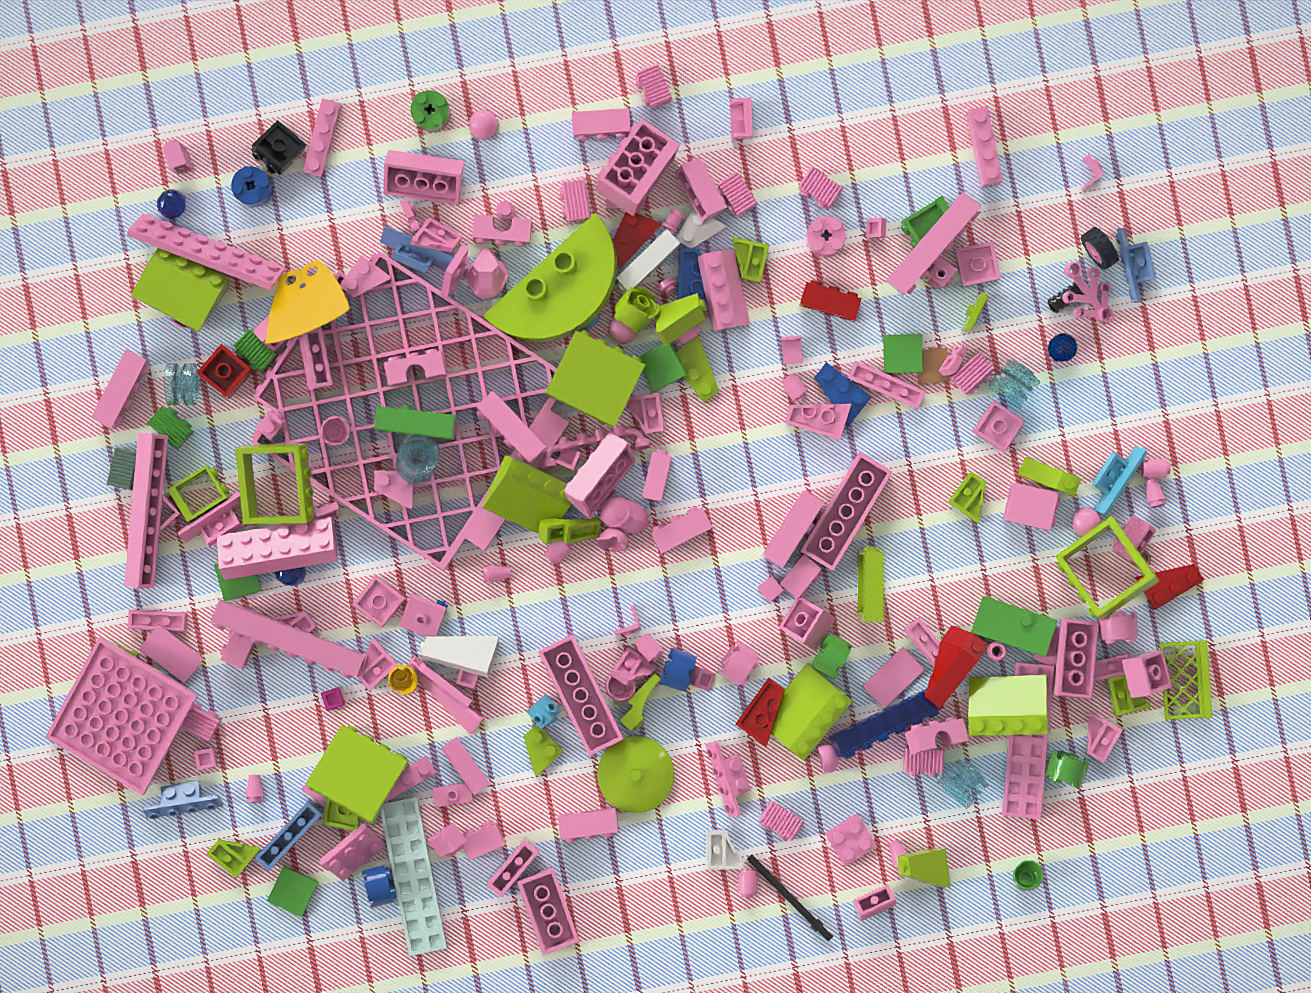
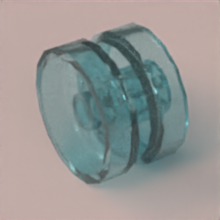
M177 363L166 364L164 371V394L167 405H179L181 401L185 405L197 404L199 376L196 373L198 369L195 363H184L182 368Z

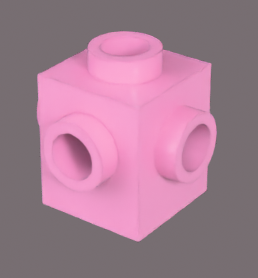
M941 258L935 266L931 264L927 269L930 271L926 276L928 279L927 283L934 289H937V287L942 289L943 286L947 288L954 280L951 276L957 269Z

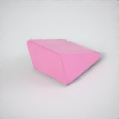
M773 576L757 587L768 602H771L784 591Z
M695 665L689 684L709 691L716 673Z

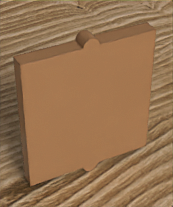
M930 347L929 350H922L923 372L917 373L918 384L932 383L935 385L937 382L950 381L949 375L943 376L939 372L947 358V348L933 349Z

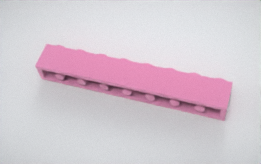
M138 432L124 582L126 586L154 588L168 435Z
M219 599L211 618V623H214L213 627L217 629L232 630L231 634L238 637L246 635L254 643H267L270 649L279 651V649L285 650L287 655L297 658V656L304 657V661L315 665L317 662L323 665V669L331 672L334 669L341 671L340 675L350 679L352 676L357 677L365 657L361 652Z

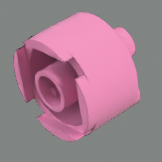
M823 216L814 220L806 234L807 246L820 257L835 255L842 248L846 239L843 224L840 220L831 216ZM824 233H827V235L830 236L828 241H825V238L821 237Z
M1116 611L1103 621L1098 619L1099 638L1105 641V643H1117V640L1125 639V642L1136 641L1138 636L1137 612L1130 611V614H1125V611Z
M736 641L737 646H731L721 662L723 668L722 670L718 669V674L737 686L740 684L744 686L750 678L748 674L752 669H756L760 659H758L757 652Z

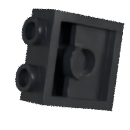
M277 120L252 144L251 151L253 152L252 156L259 162L261 160L265 162L267 169L272 174L277 173L281 175L306 148L307 144Z

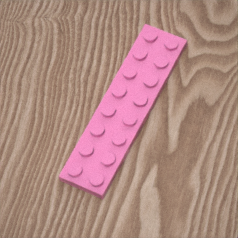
M143 213L127 232L128 237L270 291L285 271V267L276 262H270L258 255H252L244 252L242 249L228 246L224 242L212 240L205 235L191 232L187 228L178 227L169 221L157 219L150 214Z
M1015 662L1014 676L1047 675L1050 720L1054 666ZM1048 734L1008 735L1002 816L1041 819Z

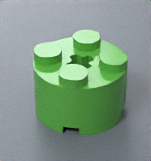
M433 90L419 92L411 103V116L416 125L423 131L438 132L450 121L451 110L449 104L439 92ZM433 108L435 112H431V115H429L427 110Z
M828 634L820 646L823 650L816 654L811 665L835 679L839 674L837 673L838 670L842 669L853 645L833 634Z
M1052 750L1046 774L1053 782L1062 783V781L1069 782V785L1072 787L1080 788L1081 784H1084L1090 761L1086 758L1083 761L1078 760L1079 756L1059 750L1056 753L1055 750Z

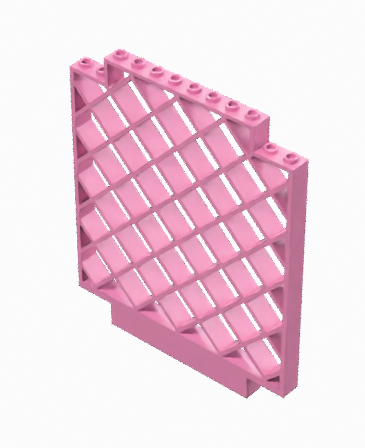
M379 251L377 254L374 253L369 261L378 266L382 259L385 260L392 279L391 283L378 285L376 288L360 295L365 323L338 328L335 318L330 321L332 329L322 331L323 337L331 335L334 337L338 362L329 364V369L340 368L345 395L318 400L316 389L310 390L312 402L285 407L280 380L306 375L305 369L278 374L299 343L298 336H295L287 341V348L284 353L281 352L275 360L277 363L274 368H270L267 371L264 383L262 385L259 384L255 389L254 394L256 395L254 399L273 412L277 410L285 417L283 421L286 424L283 427L286 442L276 444H297L320 440L325 468L312 470L311 472L312 475L326 473L329 488L311 476L312 484L442 570H446L466 539L483 551H486L506 521L505 518L481 508L489 489L476 507L470 477L498 472L501 459L496 438L503 437V434L500 432L497 435L490 427L492 423L488 420L490 434L462 440L459 420L457 419V441L429 446L428 437L422 436L424 448L397 453L393 433L387 432L391 454L364 460L359 432L374 429L375 423L357 427L352 399L379 394L381 405L388 407L385 392L412 387L417 411H422L418 386L445 380L451 408L433 412L442 414L452 413V415L458 417L457 412L477 408L476 406L480 402L456 407L450 379L478 374L484 399L487 396L483 372L511 367L517 394L500 399L503 402L518 400L522 422L528 427L522 399L545 394L547 388L521 393L516 366L538 361L546 367L549 384L552 380L551 371L555 373L557 368L450 297L440 295L441 291ZM394 267L412 279L396 282ZM339 270L337 273H333L338 283L342 278L346 277ZM421 284L426 287L431 309L403 315L398 288ZM393 289L398 316L370 321L365 295ZM344 292L346 298L353 297L349 293ZM433 293L451 305L436 308ZM460 310L465 313L470 335L442 341L437 314ZM432 315L437 342L409 347L404 321ZM472 319L491 331L475 334ZM399 322L404 349L377 354L372 327ZM366 328L371 356L344 361L339 334ZM493 336H500L506 340L510 362L482 367L476 340ZM472 341L477 368L449 374L444 346ZM512 345L530 356V358L514 360ZM439 348V351L443 353L446 376L416 381L414 367L409 370L411 382L383 387L378 360L405 354L407 358V354ZM373 361L378 388L351 394L346 366ZM273 381L279 409L262 399ZM551 397L548 398L529 427L547 447L531 463L525 462V464L538 470L541 468L540 462L544 460L545 451L557 444L558 439L561 438L570 424L551 411L557 403V400ZM346 401L352 427L350 428V434L353 433L358 461L331 466L327 443L323 441L320 434L323 422L319 406ZM313 407L319 435L292 440L287 412ZM256 430L252 436V439H254L252 444L254 445L262 444L260 442L264 435L259 430ZM492 439L497 467L469 473L464 444ZM459 446L464 474L436 479L431 451ZM515 448L510 457L520 462H523L516 455L519 453V451ZM267 453L296 472L294 453H288L289 461L277 453ZM426 453L431 481L414 484V489L432 485L438 514L410 519L408 508L402 505L404 521L383 524L378 521L375 516L372 497L383 494L379 492L371 493L365 465L392 459L394 470L400 471L398 458ZM359 466L365 494L343 498L336 492L332 471ZM465 478L471 507L443 512L437 484ZM366 499L369 514L351 502ZM473 511L450 546L444 517ZM439 518L444 547L423 551L415 545L411 523ZM406 525L409 541L390 528ZM447 551L441 561L429 555L431 553Z

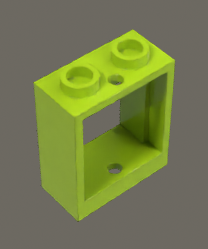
M206 465L167 489L187 522H193L201 515L206 514L214 509L215 506L230 498L228 495L230 491L225 483L221 484L218 477L220 475L215 467L211 468V466ZM208 474L221 497L194 513L180 490Z

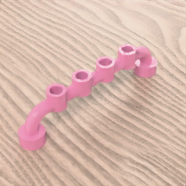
M616 425L612 428L613 431L608 433L605 432V429L595 430L594 436L587 437L586 433H579L575 435L576 439L568 441V437H561L553 448L545 451L544 460L540 464L543 471L552 470L557 467L555 459L551 458L553 452H563L570 448H580L589 444L600 443L609 433L621 439L630 435L635 436L637 439L634 441L635 450L649 448V439L644 438L638 429H624L623 425Z

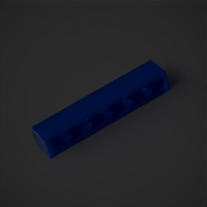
M925 689L828 737L838 758L844 757L849 759L855 756V751L859 749L865 751L873 747L872 743L876 741L881 743L888 740L889 735L894 732L897 735L906 731L905 727L910 724L914 726L922 723V719L927 716L929 718L940 714L939 710L943 709L944 706L939 709L924 697Z

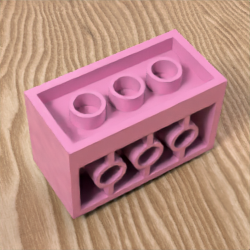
M643 119L638 124H633L627 139L623 138L618 146L617 153L611 155L606 169L604 167L601 169L595 182L597 184V193L633 217L675 159L680 146L679 143Z

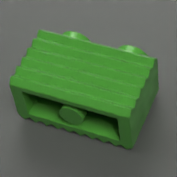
M250 329L233 345L236 348L235 353L242 359L246 357L250 361L249 366L256 372L260 370L264 373L278 356Z
M161 406L147 424L159 434L168 435V442L176 449H180L194 433L190 429L192 425L185 419L181 421L176 416L178 413L172 407L166 408Z

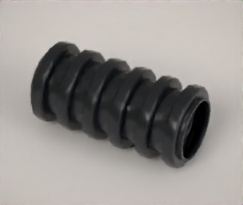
M1075 282L1072 283V286L1068 285L1067 289L1064 288L1063 292H1058L1057 296L1053 295L1052 299L1049 298L1047 300L1049 307L1054 313L1057 314L1059 310L1064 309V306H1069L1062 299L1065 292L1084 295Z

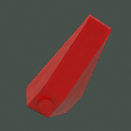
M951 625L940 641L939 652L935 658V666L924 697L940 709L977 664L989 645L974 633Z

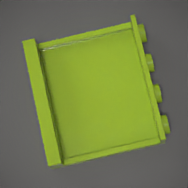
M576 330L545 395L614 428L645 364L642 363L643 360L634 355L629 357L625 355L624 350L618 347L613 349L607 346L608 343L600 338L595 340L590 337V333L584 330H580V332Z
M341 725L305 785L311 791L374 825L378 819L376 817L404 769L406 767L409 768L410 765L407 757L399 752L394 754L390 752L391 748L381 743L378 745L374 743L372 737L366 734L364 736L358 734V730L354 727Z

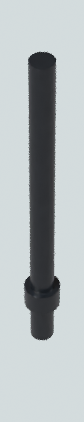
M753 854L747 858L763 877L811 924L810 927L815 932L818 931L827 941L833 938V935L823 926L824 924L820 919H816Z

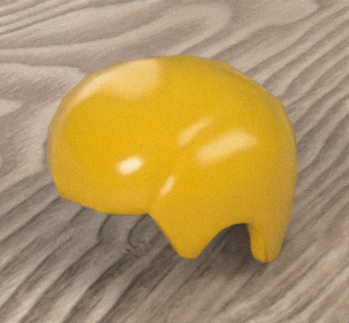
M400 664L393 667L389 672L388 683L393 691L407 695L413 693L417 688L418 677L412 667Z

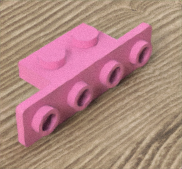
M240 492L233 494L231 498L218 504L210 512L201 515L193 523L184 526L178 532L179 537L188 542L202 533L206 543L211 547L217 543V536L230 534L240 528L242 524L235 513L241 507Z
M718 742L707 743V756L710 758L713 767L712 771L718 783V790L724 801V809L729 817L740 816L741 811L736 796L751 791L740 754L724 759Z

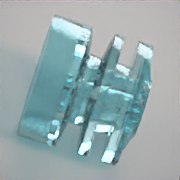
M1007 359L1005 364L1008 368L1001 367L1005 378L995 375L988 386L1003 400L1021 409L1028 400L1027 395L1023 391L1033 393L1035 390L1031 385L1038 387L1040 380L1026 366Z
M413 435L405 439L399 448L395 464L400 477L409 483L415 484L423 483L430 479L439 461L440 452L437 444L425 435Z
M958 758L955 762L962 768L958 771L952 765L950 768L955 773L954 777L944 773L937 783L965 809H968L975 802L974 797L970 793L975 791L980 795L982 794V791L976 786L980 784L986 789L989 785L972 765Z

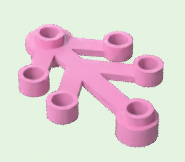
M1077 262L1068 263L1064 268V273L1067 277L1073 278L1084 295L1065 292L1062 297L1063 301L1067 304L1073 302L1091 304L1095 310H1086L1082 306L1076 307L1073 310L1074 317L1095 318L1099 324H1108L1114 316L1113 310L1108 307L1110 284L1107 282L1098 284L1100 270L1097 267H1093L1087 270V277L1090 279L1089 288L1081 277V265ZM1097 291L1101 294L1100 302L1097 299Z

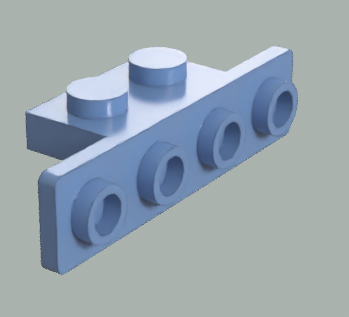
M389 226L384 227L380 243L395 249L391 259L396 260L400 264L410 266L418 272L427 273L432 265L446 271L455 257L454 254L413 246L410 244L413 239L412 236Z
M1117 228L1116 240L1121 245L1122 252H1120L1121 261L1125 263L1126 270L1124 274L1131 288L1129 289V296L1134 303L1142 302L1138 283L1157 279L1149 243L1145 241L1129 245L1126 229Z
M193 781L162 786L161 804L143 807V813L147 818L158 819L161 816H177L179 813H195L203 809L214 810L217 807H222L223 802L219 795L201 797L200 782Z

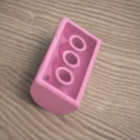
M1067 618L1060 619L1054 696L1092 699L1099 622Z

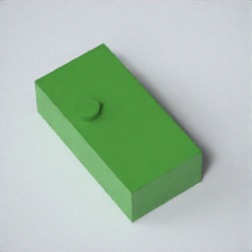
M402 405L401 409L377 406L374 429L382 432L455 440L458 417L450 414L413 410V406Z
M982 596L971 633L1046 657L1058 620Z

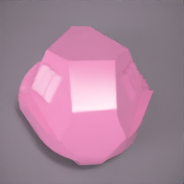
M482 248L476 260L468 265L465 280L477 297L492 299L502 292L509 279V273L503 261L497 259L492 248Z

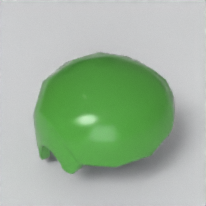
M1033 860L1022 861L1013 871V881L1023 891L1036 889L1043 880V870Z

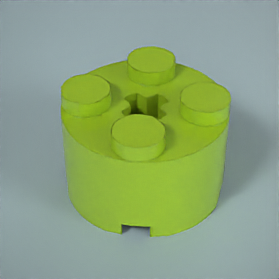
M641 286L636 288L630 287L615 304V319L638 333L645 329L660 311L659 303L656 305L654 301L655 296Z

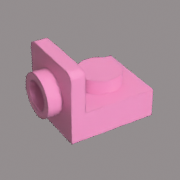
M268 410L267 415L257 425L256 429L271 441L285 426L286 423L283 421L285 417L277 410L274 412Z
M313 500V506L315 507L314 519L325 517L333 519L341 516L336 502L324 504L318 509Z

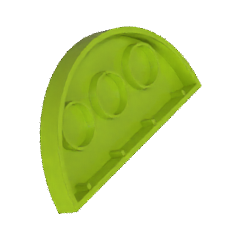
M595 212L490 308L483 317L504 334L527 342L559 340L574 334L576 330L579 331L592 322L610 298L617 274V254L614 241L598 214Z

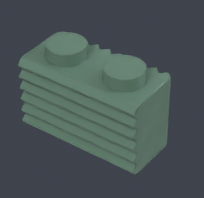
M115 447L107 485L133 490L137 452Z

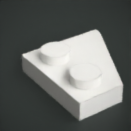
M693 209L676 239L683 246L693 249L724 230L726 225L714 218L701 222L695 209Z
M706 830L707 870L744 869V865L740 861L726 830Z

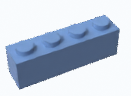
M312 799L307 801L258 853L255 859L267 871L271 870L324 814V811Z

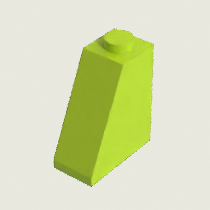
M698 293L660 306V311L655 318L657 334L663 346L670 344L706 319L705 311H707V305L704 299H700Z
M932 848L897 856L899 875L935 887L950 888L946 849Z

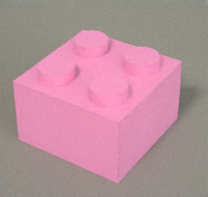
M1163 649L1143 652L1122 660L1131 698L1152 695L1172 687Z

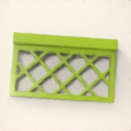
M1207 640L1160 643V650L1163 649V653L1164 647L1169 646L1174 647L1178 651L1171 660L1165 655L1164 657L1169 661L1166 664L1167 667L1172 664L1179 670L1172 679L1170 678V681L1181 689L1174 698L1167 693V689L1163 690L1165 720L1213 718ZM1187 645H1195L1196 653L1191 658H1188L1182 652ZM1180 653L1189 660L1181 669L1173 663V660ZM1190 662L1197 667V672L1192 678L1183 671ZM1181 672L1190 679L1183 688L1174 681ZM1191 682L1198 686V692L1193 697L1185 691ZM1182 692L1191 698L1184 707L1176 701V698ZM1198 695H1199V702H1198L1197 700H1195V698H1196ZM1192 701L1199 705L1200 714H1191L1186 710ZM1173 702L1182 708L1177 715H1169L1168 707Z

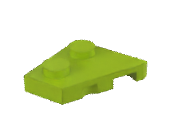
M733 237L732 241L741 278L761 283L769 245Z
M970 471L948 500V503L978 524L980 522L983 496L987 482Z
M1125 674L1106 679L1114 716L1151 707V704L1143 696L1131 698Z
M537 724L523 736L536 777L564 751Z
M218 839L207 852V855L237 878L260 851V848Z

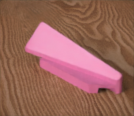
M415 655L408 666L415 670L418 681L469 734H472L484 718L469 706L473 699Z

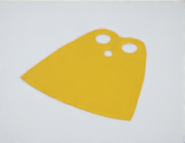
M313 261L306 264L300 270L295 269L282 276L272 301L265 344L283 341L309 332L332 321L350 309L338 281L321 261ZM309 268H318V271L315 275H307V271ZM296 276V281L292 285L286 284L288 277ZM302 283H305L306 286L301 289L300 285Z

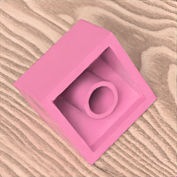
M800 596L793 603L779 628L817 651L836 618Z

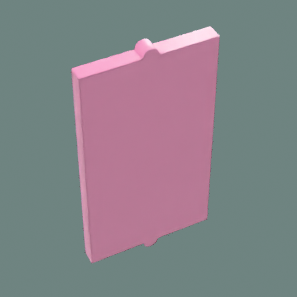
M160 624L157 625L151 634L147 635V640L140 647L142 652L184 684L192 673H196V668L204 659Z
M902 647L862 686L868 691L871 698L875 699L885 709L925 669L915 660V656H911Z

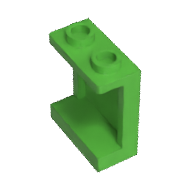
M940 196L934 202L901 221V229L906 236L909 235L912 239L911 245L913 249L950 208L943 196Z

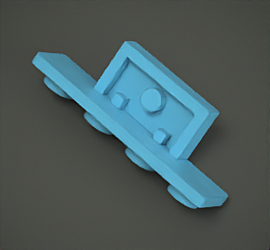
M1135 446L1126 461L1114 452L1110 454L1092 482L1093 486L1104 493L1094 508L1095 511L1108 515L1128 482L1133 478L1137 468L1144 461L1148 453L1147 450Z

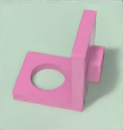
M1089 154L1083 158V161L1095 178L1081 188L1082 191L1104 175L1100 170L1102 167L1096 159L1093 160Z
M801 335L781 338L784 365L803 362Z
M166 495L162 499L175 513L160 526L159 529L161 531L167 525L171 528L179 520L177 516L181 513L180 509Z
M631 605L636 624L615 630V635L623 633L624 636L635 633L634 629L640 628L634 605Z

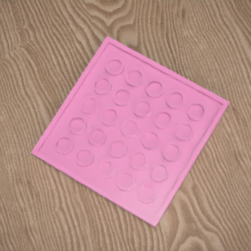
M99 637L50 727L46 738L140 795H145L193 707L198 694L103 637Z

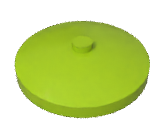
M627 736L623 740L610 745L603 753L598 765V784L604 797L614 807L630 813L647 812L659 806L669 795L674 782L673 763L665 748L655 740L645 736Z

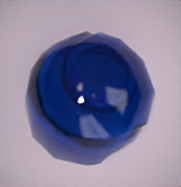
M165 190L157 199V209L165 218H178L186 210V197L180 190Z
M1059 333L1050 339L1047 349L1049 356L1054 361L1067 362L1076 355L1078 346L1076 339L1070 334Z
M305 567L275 571V577L286 586H298L304 581L306 569Z

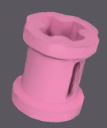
M671 208V214L666 222L662 223V226L676 234L679 224L682 220H685L686 216Z

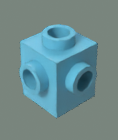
M545 694L526 712L542 729L547 724L550 727L558 720L556 716L561 710Z

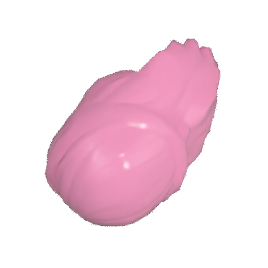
M611 496L606 498L600 506V518L609 528H617L622 532L638 535L649 526L650 520L646 509L629 499Z

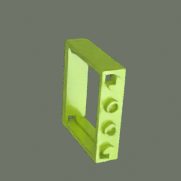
M307 443L242 445L235 448L243 524L308 523L314 520L315 507L312 500L314 492L311 487L310 479L312 472L309 468L308 459L310 453L307 451ZM294 453L300 516H258L252 454Z
M1113 516L1106 519L1055 556L1058 560L1056 563L1062 573L1065 571L1069 576L1066 578L1073 588L1076 586L1079 593L1077 595L1083 603L1087 602L1089 605L1088 611L1093 618L1097 617L1101 621L1159 581ZM1109 529H1112L1145 577L1099 609L1066 560Z
M862 547V551H858L857 620L863 622H884V551H879V547Z

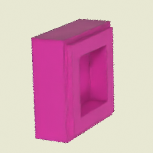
M340 687L321 693L326 711L345 705Z

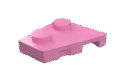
M429 217L413 237L410 244L452 253L461 241L462 236Z
M361 255L340 283V287L354 298H357L365 292L376 288V286L390 281L392 277Z
M660 393L629 397L626 405L634 418L639 422L645 434L665 431Z
M374 471L375 491L409 509H413V471Z
M374 637L370 640L357 678L369 691L386 677L393 667L398 665Z
M1090 711L1088 714L1087 754L1105 763L1123 729Z

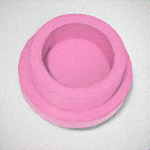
M502 201L497 205L496 213L500 219L509 220L515 214V207L509 201Z
M672 278L663 280L659 284L660 293L672 294L676 290L677 282L672 280Z

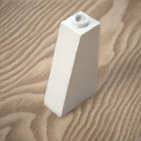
M666 229L616 278L618 282L616 286L623 293L630 287L636 288L680 248V242Z
M427 636L425 642H422L420 645L419 653H421L422 660L489 678L500 641L497 636Z

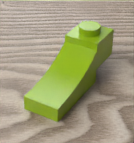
M1028 457L1024 458L1017 474L1071 497L1075 496L1081 482L1079 477Z
M555 517L540 520L538 538L545 544L560 541L570 544L599 538L601 520L597 517L572 520Z
M656 673L628 700L632 707L620 718V721L630 731L633 728L635 730L639 729L644 723L642 720L644 718L642 710L651 690L661 679Z

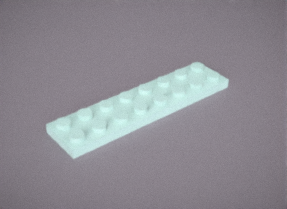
M418 797L386 802L381 807L380 813L408 954L413 956L447 949Z

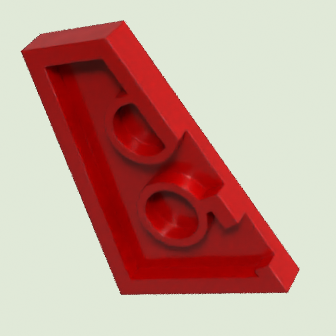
M625 212L613 238L617 254V267L621 269L662 224L638 212L634 217Z
M1195 564L1154 572L1159 581L1143 593L1152 608L1156 610L1201 583L1204 579ZM1145 575L1137 576L1134 578L1136 582H1138L1141 579H1143Z
M768 678L735 725L767 747L785 689Z

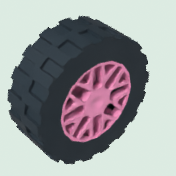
M1093 227L1081 236L1084 249L1098 267L1107 270L1118 262L1119 255L1116 248L1101 229Z

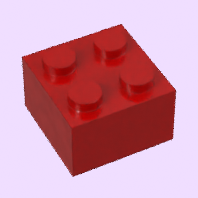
M220 344L196 373L225 398L230 399L254 370L227 346Z

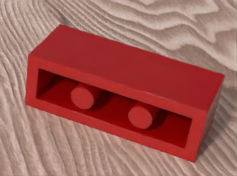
M811 280L810 283L806 282L799 306L851 322L855 321L862 298L858 297L857 293L847 291V294L839 292L840 288L834 286L826 288L821 286L822 283Z

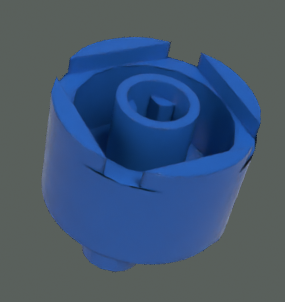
M244 166L233 176L231 191L235 198L243 205L255 208L265 205L271 199L273 186L270 177L264 171L254 166ZM253 184L254 186H256L255 189L249 188V186Z
M671 648L668 655L670 661H666L663 672H666V674H662L659 684L686 692L697 656Z
M381 865L362 871V876H367L364 877V885L368 901H373V903H370L371 908L393 903V899H397L394 885L390 886L389 880H392L389 867Z

